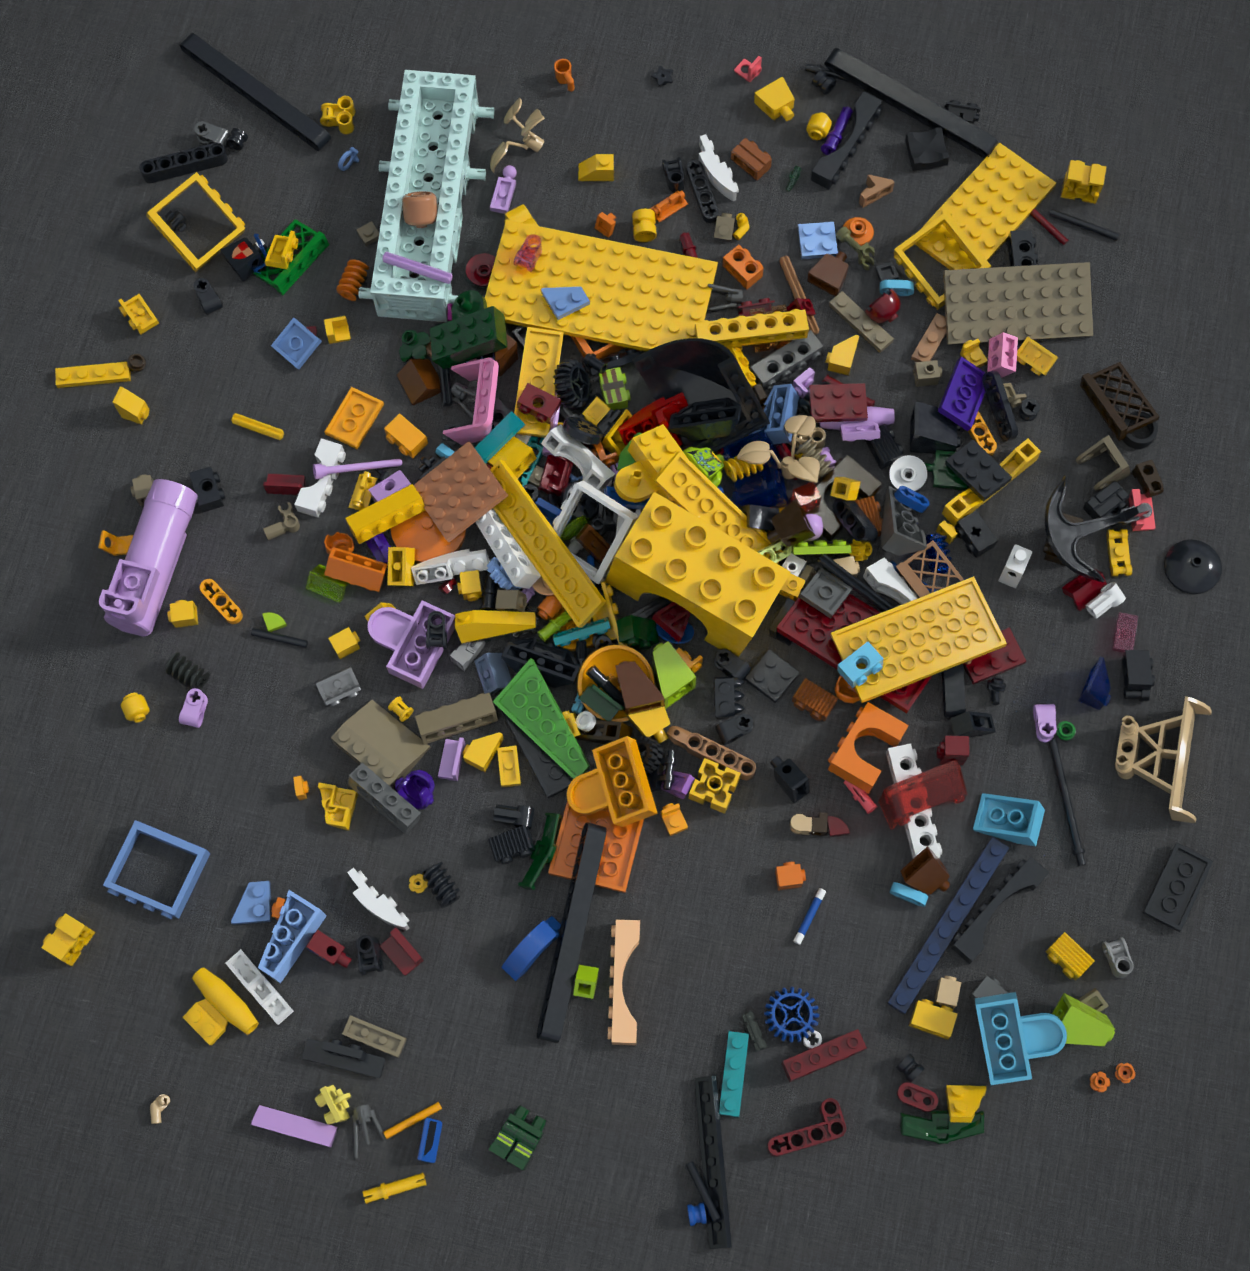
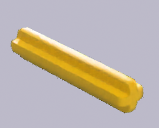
M234 413L231 419L233 424L277 440H281L284 436L282 429Z

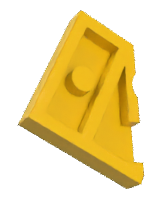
M946 1085L950 1122L971 1123L983 1096L986 1094V1086Z

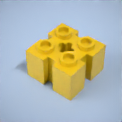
M1071 160L1063 179L1061 197L1072 200L1080 198L1083 202L1096 204L1099 193L1104 185L1106 166H1101L1100 164L1087 166L1085 162L1080 160Z
M704 758L698 771L700 781L695 779L689 792V799L702 805L704 801H708L711 803L710 808L725 814L732 796L729 791L734 793L741 773L728 767L725 768V771L718 769V763ZM714 783H717L718 788L713 789L710 785L713 786Z
M65 913L56 921L55 927L57 928L54 933H49L44 938L41 948L61 961L73 966L80 956L81 950L85 945L87 946L95 931Z

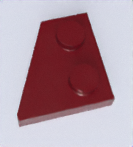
M672 602L655 613L652 619L677 642H680L691 613L682 606Z

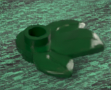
M406 330L402 334L403 344L399 349L401 360L406 362L412 356L415 359H425L427 354L425 345L431 342L430 336L425 332L417 333L415 330Z

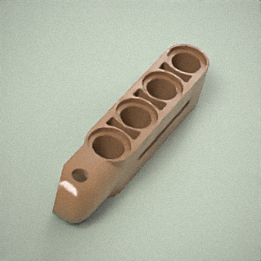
M671 726L666 733L673 744L685 749L689 754L701 760L706 758L719 764L718 768L724 771L728 767L740 772V779L750 780L754 777L756 764L751 759L698 733H691L678 726ZM692 740H696L699 743V745L697 747H691L689 745V742ZM708 749H714L717 752V754L714 756H709L706 753V751ZM730 757L734 760V763L728 765L724 762V759ZM743 766H749L752 769V771L750 773H744L741 768Z

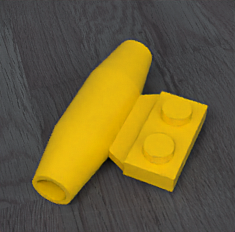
M204 967L200 968L193 975L192 979L205 999L196 1002L183 1018L209 1045H213L226 1031L228 1022L246 1035L252 1033L257 1028L259 1023L248 1006L223 980Z

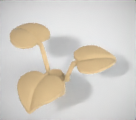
M518 98L509 108L505 115L504 123L508 124L513 120L523 129L521 135L524 136L523 142L525 143L520 144L511 141L505 143L503 141L491 157L490 168L493 173L497 164L506 154L509 145L522 147L526 150L529 147L538 152L544 144L543 139L530 131L545 119L540 110L536 109L527 119L525 127L516 119L515 115L522 105L521 98Z
M798 415L789 418L785 422L786 432L794 435L791 456L784 457L781 462L774 451L769 450V444L764 441L748 443L740 450L737 456V460L750 464H764L772 455L778 468H781L782 476L785 479L797 477L817 483L820 471L819 461L813 457H801L799 460L794 458L797 435L802 437L811 435L816 427L815 419L812 416Z

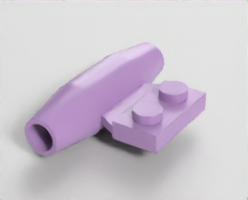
M869 406L867 407V421L819 422V427L840 430L842 441L874 440L880 438L879 426L894 424V409Z

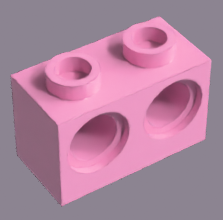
M1003 332L989 339L987 372L997 371L1001 378L1016 372L1018 337Z

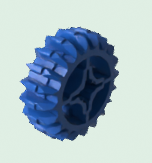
M790 987V993H787L786 988H782L783 995L776 991L775 996L777 999L772 996L769 998L773 1005H765L767 1009L771 1010L764 1012V1016L770 1017V1019L765 1020V1024L772 1023V1026L768 1029L769 1032L776 1029L774 1037L777 1038L781 1033L783 1035L781 1041L783 1042L786 1036H789V1043H793L795 1036L796 1040L801 1042L800 1035L802 1034L807 1039L809 1036L806 1031L811 1033L815 1031L810 1025H818V1022L813 1020V1018H819L818 1013H813V1011L818 1009V1006L811 1007L815 999L811 998L808 1001L806 999L809 996L808 992L804 996L800 995L802 992L801 988L798 989L797 994L794 993V987ZM786 999L798 1000L794 1006H787L781 1003V1001ZM803 1005L808 1012L807 1022L803 1020L804 1018L799 1013ZM776 1007L780 1009L784 1016V1020L780 1025L775 1018ZM796 1007H798L795 1014L797 1018L795 1019L794 1017H792L786 1023V1020L788 1018V1014H786V1012H792L795 1010ZM791 1023L803 1027L797 1031L785 1030Z

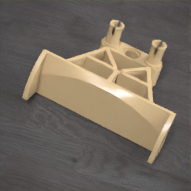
M1186 696L1183 715L1142 727H1139L1132 716L1122 718L1123 722L1120 730L1115 768L1122 779H1130L1136 774L1171 794L1169 812L1172 820L1196 823V817L1190 812L1183 810L1182 803L1195 714L1211 715L1212 710L1205 703ZM1181 726L1178 749H1164L1166 730ZM1160 732L1158 745L1148 735ZM1141 737L1155 752L1137 762ZM1127 746L1133 748V750L1128 753L1123 751V749ZM1162 758L1176 760L1172 786L1159 779ZM1155 763L1153 775L1144 770Z

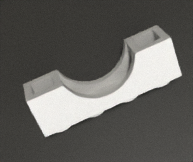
M561 424L550 430L541 443L554 456H561L572 461L580 469L583 476L582 481H585L599 491L601 488H605L615 476V473L580 441L570 437L564 431Z
M324 439L320 440L315 452L317 462L326 465V467L340 465V463L344 462L346 456L341 444ZM339 473L327 474L316 484L301 488L294 504L297 511L319 518L320 513H323L325 510V500L332 492L333 480L337 479Z

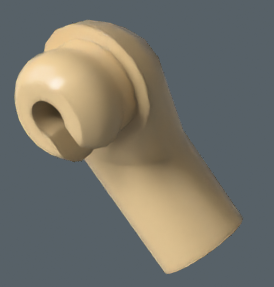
M159 1095L151 1103V1124L162 1123L161 1112L170 1103L168 1095Z

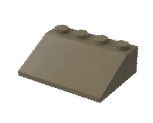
M373 700L344 722L331 737V740L338 748L359 765L361 763L365 764L392 789H395L396 780L401 777L404 778L431 748L428 744L424 745L422 739Z

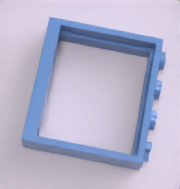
M135 820L103 886L108 889V893L116 897L121 894L126 896L125 900L136 905L138 901L144 904L143 908L154 912L157 909L166 918L172 919V917H176L179 919L210 853L204 848ZM140 833L197 856L172 908L115 884Z

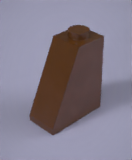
M623 661L615 666L627 715L665 706L664 696L635 661Z

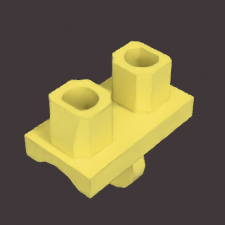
M334 1085L321 1088V1093L315 1097V1101L319 1107L328 1105L330 1111L324 1115L326 1123L329 1125L348 1120L350 1116L346 1109L350 1106L347 1100L351 1098V1094H343L341 1088L336 1090Z

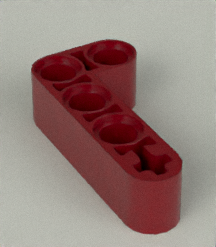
M828 1098L820 1105L822 1123L771 1138L767 1144L768 1153L771 1156L779 1157L842 1137L846 1133V1124L838 1101ZM826 1103L834 1105L835 1112L833 1114H828L825 1111L824 1106ZM833 1123L841 1126L840 1134L832 1133L831 1125ZM813 1129H818L822 1133L820 1140L816 1141L811 1137ZM793 1135L801 1137V1146L796 1147L791 1143ZM783 1138H787V1145L790 1150H787V1146L781 1147L779 1149L780 1152H777L776 1149L772 1150L771 1147L774 1145V1141L777 1144H782L785 1142Z

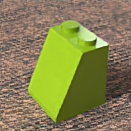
M669 641L664 644H658L653 649L652 657L658 690L664 696L665 709L696 687L695 674Z
M1063 993L1052 1014L1057 1016L1066 1028L1067 1040L1065 1044L1105 1046L1107 1042H1110L1114 1037L1115 1028L1107 1015Z

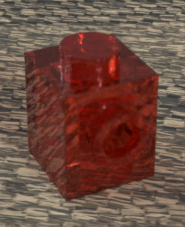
M810 482L793 489L790 500L791 503L796 500L805 512H809L815 506L820 505L821 495L815 483Z

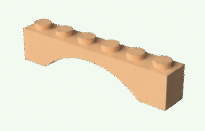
M616 920V925H612L611 937H615V945H611V957L614 958V965H610V978H614V985L609 987V998H613V1006H609L608 1019H612V1027H608V1039H612V1045H636L637 1022L630 1014L625 1003L622 980L626 963L634 949L639 945L640 920Z

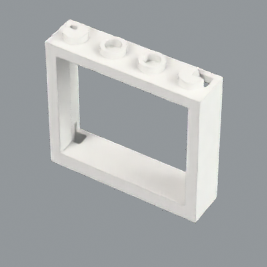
M581 481L575 483L573 488L569 490L570 496L561 505L562 511L554 519L552 525L560 537L583 492L625 518L599 569L571 553L587 576L597 584H601V582L606 580L617 551L639 516L590 484Z

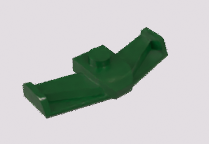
M545 813L547 818L542 841L537 840L535 844L536 850L532 852L530 857L534 861L523 881L518 883L520 887L535 890L534 883L546 863L552 861L557 848L554 841L558 821L562 820L560 814Z
M949 1110L931 1111V1120L900 1113L901 1135L932 1141L937 1144H948L951 1141L984 1133V1112L979 1111L975 1113L971 1123L950 1122Z

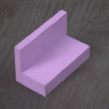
M459 738V741L445 740L438 778L458 781L463 758L462 753L465 748L464 738Z

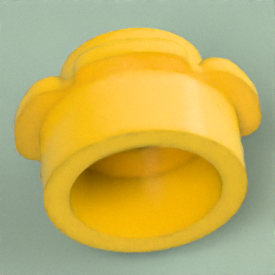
M417 874L410 877L409 888L412 892L422 893L428 887V881L423 880L424 875Z

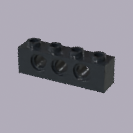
M1032 230L1010 231L1007 239L1010 267L1036 265L1038 263V254L1034 251L1036 238L1033 237Z

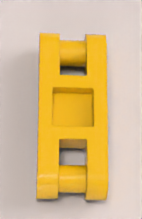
M1108 529L1106 537L1111 576H1118L1119 574L1131 576L1132 565L1130 563L1128 530L1120 529V531H1114V529ZM1114 539H1120V543H1115ZM1117 563H1123V567H1118Z

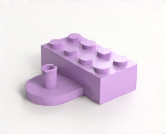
M421 601L414 616H410L392 607L376 610L369 618L368 632L377 644L394 651L386 666L389 674L423 689L444 651L443 647L426 648L428 616L433 611L443 613L447 622L448 643L455 630V615L425 601ZM437 618L432 624L439 625L442 619Z

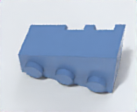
M792 384L774 385L764 403V412L770 424L750 433L749 435L753 441H764L769 445L791 443L792 434L786 432L784 425L789 418L796 416L799 395Z

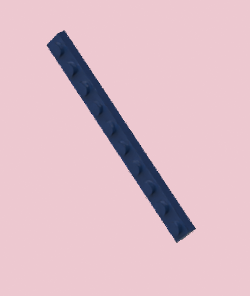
M994 837L990 839L887 1004L905 1015L1009 849L1008 846Z

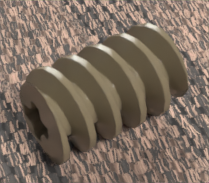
M811 437L798 447L796 455L802 453V457L817 459L820 463L818 478H821L835 466L829 467L831 461H824L827 455H820L822 449H815L818 443H810L813 439Z

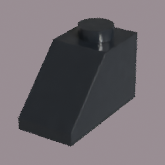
M968 711L950 718L954 736H969L970 738L996 732L992 715L988 713Z

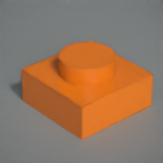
M278 897L272 906V917L276 920H279L281 908L285 905L286 899Z

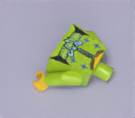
M695 447L686 448L683 452L689 461L718 487L723 476L721 471L724 468V457L721 454L715 455L708 447L701 449Z

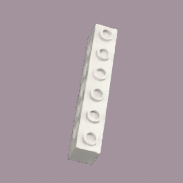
M492 508L478 519L476 524L513 585L530 589L541 575Z
M911 744L888 748L886 756L912 857L914 859L927 847L920 843L921 838H926L929 841L928 847L940 859L942 848L935 838L937 836V829L930 819L932 817V810L930 805L926 803L927 791L925 786L921 784L922 772L920 767L917 768L916 750L912 749ZM907 763L910 769L903 770L900 764ZM905 782H912L915 788L908 789L905 786ZM916 800L920 807L913 808L910 805V801ZM921 819L924 822V826L918 827L915 824V820Z

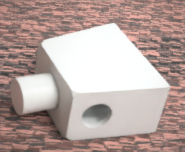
M1015 544L998 581L1016 589L1032 551ZM1008 572H1013L1016 576H1012Z

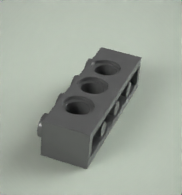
M810 330L807 338L793 340L752 365L750 371L755 375L756 384L760 383L763 390L771 389L781 379L785 380L794 371H800L805 368L807 363L817 361L822 356L824 346ZM800 351H804V352H806V354L803 355V354H800L799 352H800ZM789 360L791 361V363L786 364L783 361ZM773 369V370H775L776 372H775V373H770L768 370Z
M361 763L349 775L347 785L405 835L419 822L421 813L365 764Z

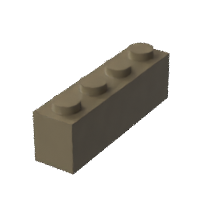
M490 693L478 694L476 697L467 700L463 699L457 703L448 706L444 705L436 710L425 711L415 716L424 745L498 721Z

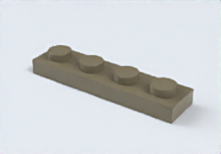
M843 291L829 302V306L879 353L893 342L894 338L880 325L872 321Z

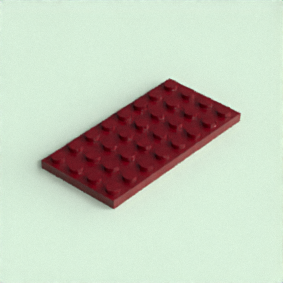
M849 594L830 619L798 597L776 630L830 666L838 669V664L842 662V659L833 642L831 632L880 614V612ZM932 676L879 697L907 714Z

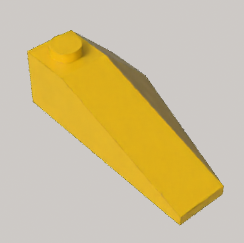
M472 610L455 614V629L461 643L536 628L535 612Z

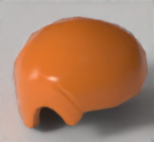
M337 531L332 536L328 534L324 540L328 555H330L333 547L351 553L354 551L353 539L348 534Z
M840 675L835 685V694L838 699L852 704L859 701L860 698L855 688H852Z

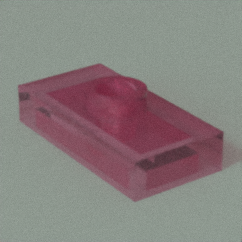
M1118 613L1112 650L1125 653V650L1134 649L1138 616Z

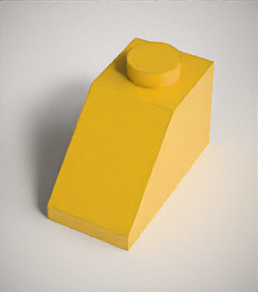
M595 154L579 163L578 181H614V154Z
M854 335L833 346L832 353L828 352L825 362L828 363V371L849 376L859 335Z
M119 387L112 403L121 418L142 424L149 415V407L146 402L127 389Z
M499 732L472 740L471 744H467L463 750L464 761L486 772L497 752V748L500 747L504 740L503 734Z

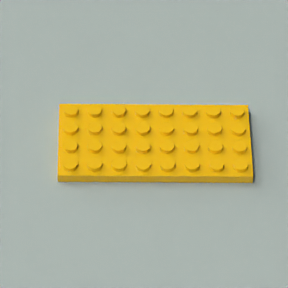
M999 143L991 155L987 156L922 228L948 211L985 259L989 261L1007 241L1010 231H1016L1030 215L1031 211L1051 192L1056 182ZM943 224L915 244L949 270L977 269L976 265Z
M974 576L831 632V637L842 661L866 642H869L883 657L882 669L876 674H870L867 677V681L861 686L856 685L854 687L861 703L1007 645ZM863 663L857 665L859 669H865L867 667Z

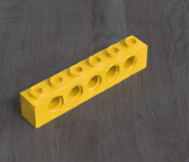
M794 309L790 312L776 311L772 314H755L748 317L738 316L732 319L702 320L695 323L694 332L696 338L712 340L729 348L807 338L809 327L806 311ZM766 325H771L773 328H767ZM732 329H733V330H736L737 332L732 333V332H730L729 330H732ZM711 332H717L718 334L713 335Z

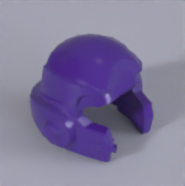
M414 770L406 777L396 780V792L417 810L425 809L429 804L433 803L435 784L433 778L427 772Z

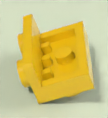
M291 231L289 237L274 236L265 259L266 266L287 269L289 262L293 260V251L298 247V238L295 236V231Z
M140 294L126 302L122 299L118 300L121 305L119 310L124 317H129L128 323L133 330L137 329L140 335L159 324L157 318Z
M1027 337L1017 350V361L1022 365L1027 363L1032 366L1030 370L1038 376L1041 373L1046 376L1059 358L1030 337Z

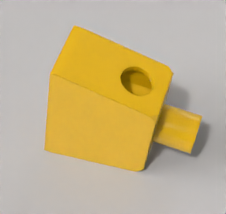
M783 77L755 92L754 103L771 119L775 120L783 116L786 121H789L794 117L792 109L794 108L795 99Z
M665 707L630 715L625 713L627 718L643 736L650 737L653 735L659 744L668 739L663 729L670 725Z

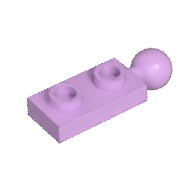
M511 165L504 167L502 172L504 178L498 177L490 211L503 214L509 211L516 186V180L513 179L517 174L515 167Z

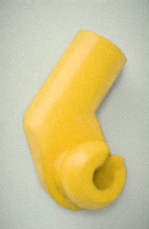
M739 213L736 216L738 229L733 233V237L736 240H740L750 228L748 218L744 213Z

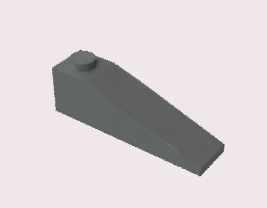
M888 486L881 530L882 549L898 556L925 550L927 548L924 531L919 530L917 526L919 523L918 519L912 516L910 512L912 509L900 503L895 498L894 494L897 489Z

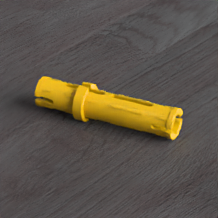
M422 1172L388 1184L384 1182L378 1187L363 1190L365 1203L368 1204L382 1198L386 1200L389 1199V1196L426 1186L424 1173Z

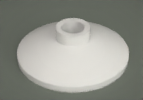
M911 455L902 456L892 464L889 474L890 480L897 489L900 486H906L916 491L924 485L927 479V468L918 457ZM912 473L911 478H906L905 475Z

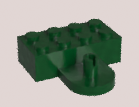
M475 290L465 291L455 299L451 310L452 321L430 328L432 361L443 369L507 348L504 314L494 306L487 308L485 298Z

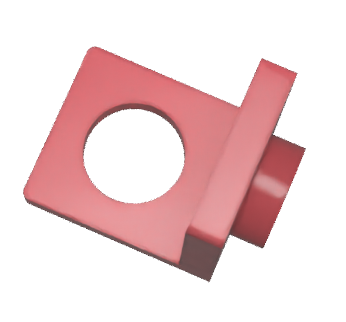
M758 56L753 63L743 59L734 69V72L748 82H751L762 70V57ZM748 66V73H743L741 68Z

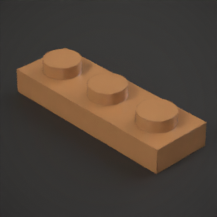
M936 313L912 354V360L916 362L932 360L946 335V317Z

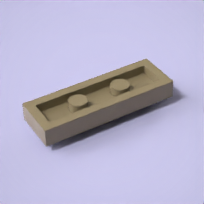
M351 1015L342 1035L397 1058L400 1057L407 1040L405 1037Z

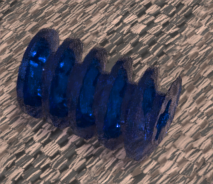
M930 534L925 536L926 544L934 540L945 555L950 553V550H944L949 544L942 542L947 539L946 535ZM933 546L926 551L927 558L936 559L937 551ZM929 562L930 572L934 573L936 562ZM938 563L937 573H947L948 565Z

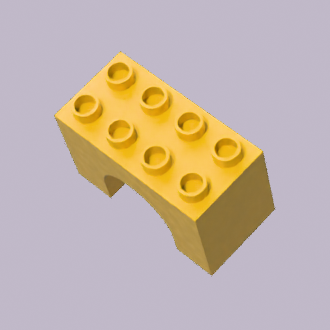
M653 492L617 551L605 582L637 601L642 593H652L675 602L696 616L704 624L708 631L704 641L720 650L727 649L739 657L755 635L788 578L790 571Z

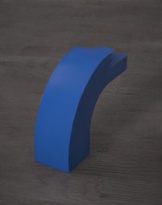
M553 916L546 921L543 920L520 942L501 968L517 981L529 970L539 955L558 939L561 924Z

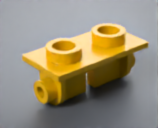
M364 471L363 474H359L348 508L360 511L369 506L372 496L368 489L375 486L377 478L371 477V473Z

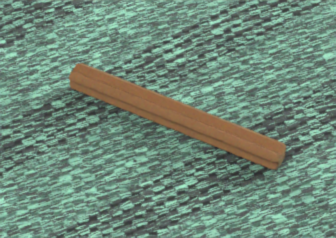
M789 256L781 257L780 264L794 298L806 299ZM807 316L809 331L811 330L814 335H817L819 327L814 316Z

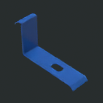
M254 234L258 246L266 259L267 254L258 237L259 234ZM265 262L254 268L253 271L259 273L258 270L266 266Z

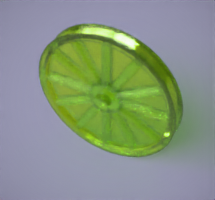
M581 516L567 525L560 536L562 541H566L579 533L581 528L588 523L589 519L586 516Z

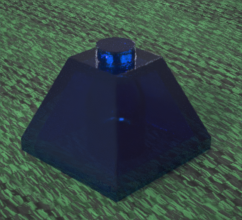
M1101 656L1091 668L1078 700L1098 710H1101L1104 705L1107 706L1111 699V695H1109L1111 689L1104 657Z

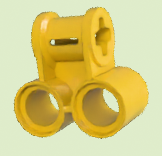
M342 96L338 99L337 104L324 103L321 105V125L326 127L338 126L339 131L343 134L353 132L354 123L352 117L355 115V108L351 97Z

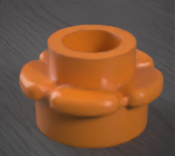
M1129 1063L1118 1064L1115 1071L1117 1080H1121L1122 1083H1130L1135 1078L1133 1066Z
M1104 1072L1093 1073L1090 1076V1086L1094 1091L1105 1092L1107 1087L1110 1086V1079L1106 1077Z

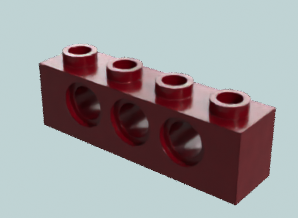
M859 1029L788 1058L782 1061L781 1064L790 1083L858 1054L867 1047Z

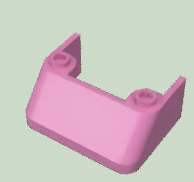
M484 358L451 366V370L468 381L478 379L473 424L443 430L444 435L461 445L466 444L468 441L470 443L482 441L492 431L499 368L497 361L492 358Z

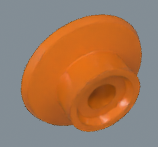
M851 218L843 225V227H847L851 231V237L860 246L866 242L869 243L873 238V226L864 218Z

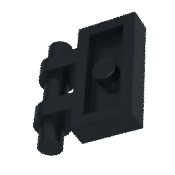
M668 750L667 757H665L664 752L660 753L663 755L662 759L659 758L660 765L656 764L657 769L653 770L652 773L646 774L651 792L661 791L662 783H664V790H671V785L674 783L673 768L676 766L675 751Z

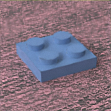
M293 317L271 346L293 366L300 369L322 341Z

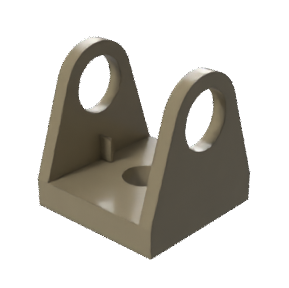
M1109 435L1079 455L1075 460L1077 464H1082L1107 451L1118 469L1093 487L1095 492L1101 491L1113 481L1118 482L1131 475L1129 465Z

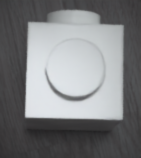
M791 553L786 558L782 567L799 577L801 572L804 571L807 561Z

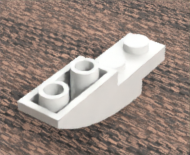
M706 134L700 136L699 147L701 152L699 153V161L703 166L707 179L721 194L731 201H736L739 189L737 183H733L731 168H727L725 162L720 163L718 155H715L713 152L714 145L712 140H709Z
M466 549L421 562L411 567L416 585L450 580L453 579L454 575H459L460 572L487 570V564L490 560L486 549L473 552Z
M352 868L347 872L358 886V889L353 892L354 896L370 913L391 926L406 931L409 929L407 925L409 919L403 912L400 914L397 912L395 907L398 905L391 896L387 898L382 894L379 898H376L379 896L378 892L373 886L368 887L365 881L368 879L361 870L357 872Z

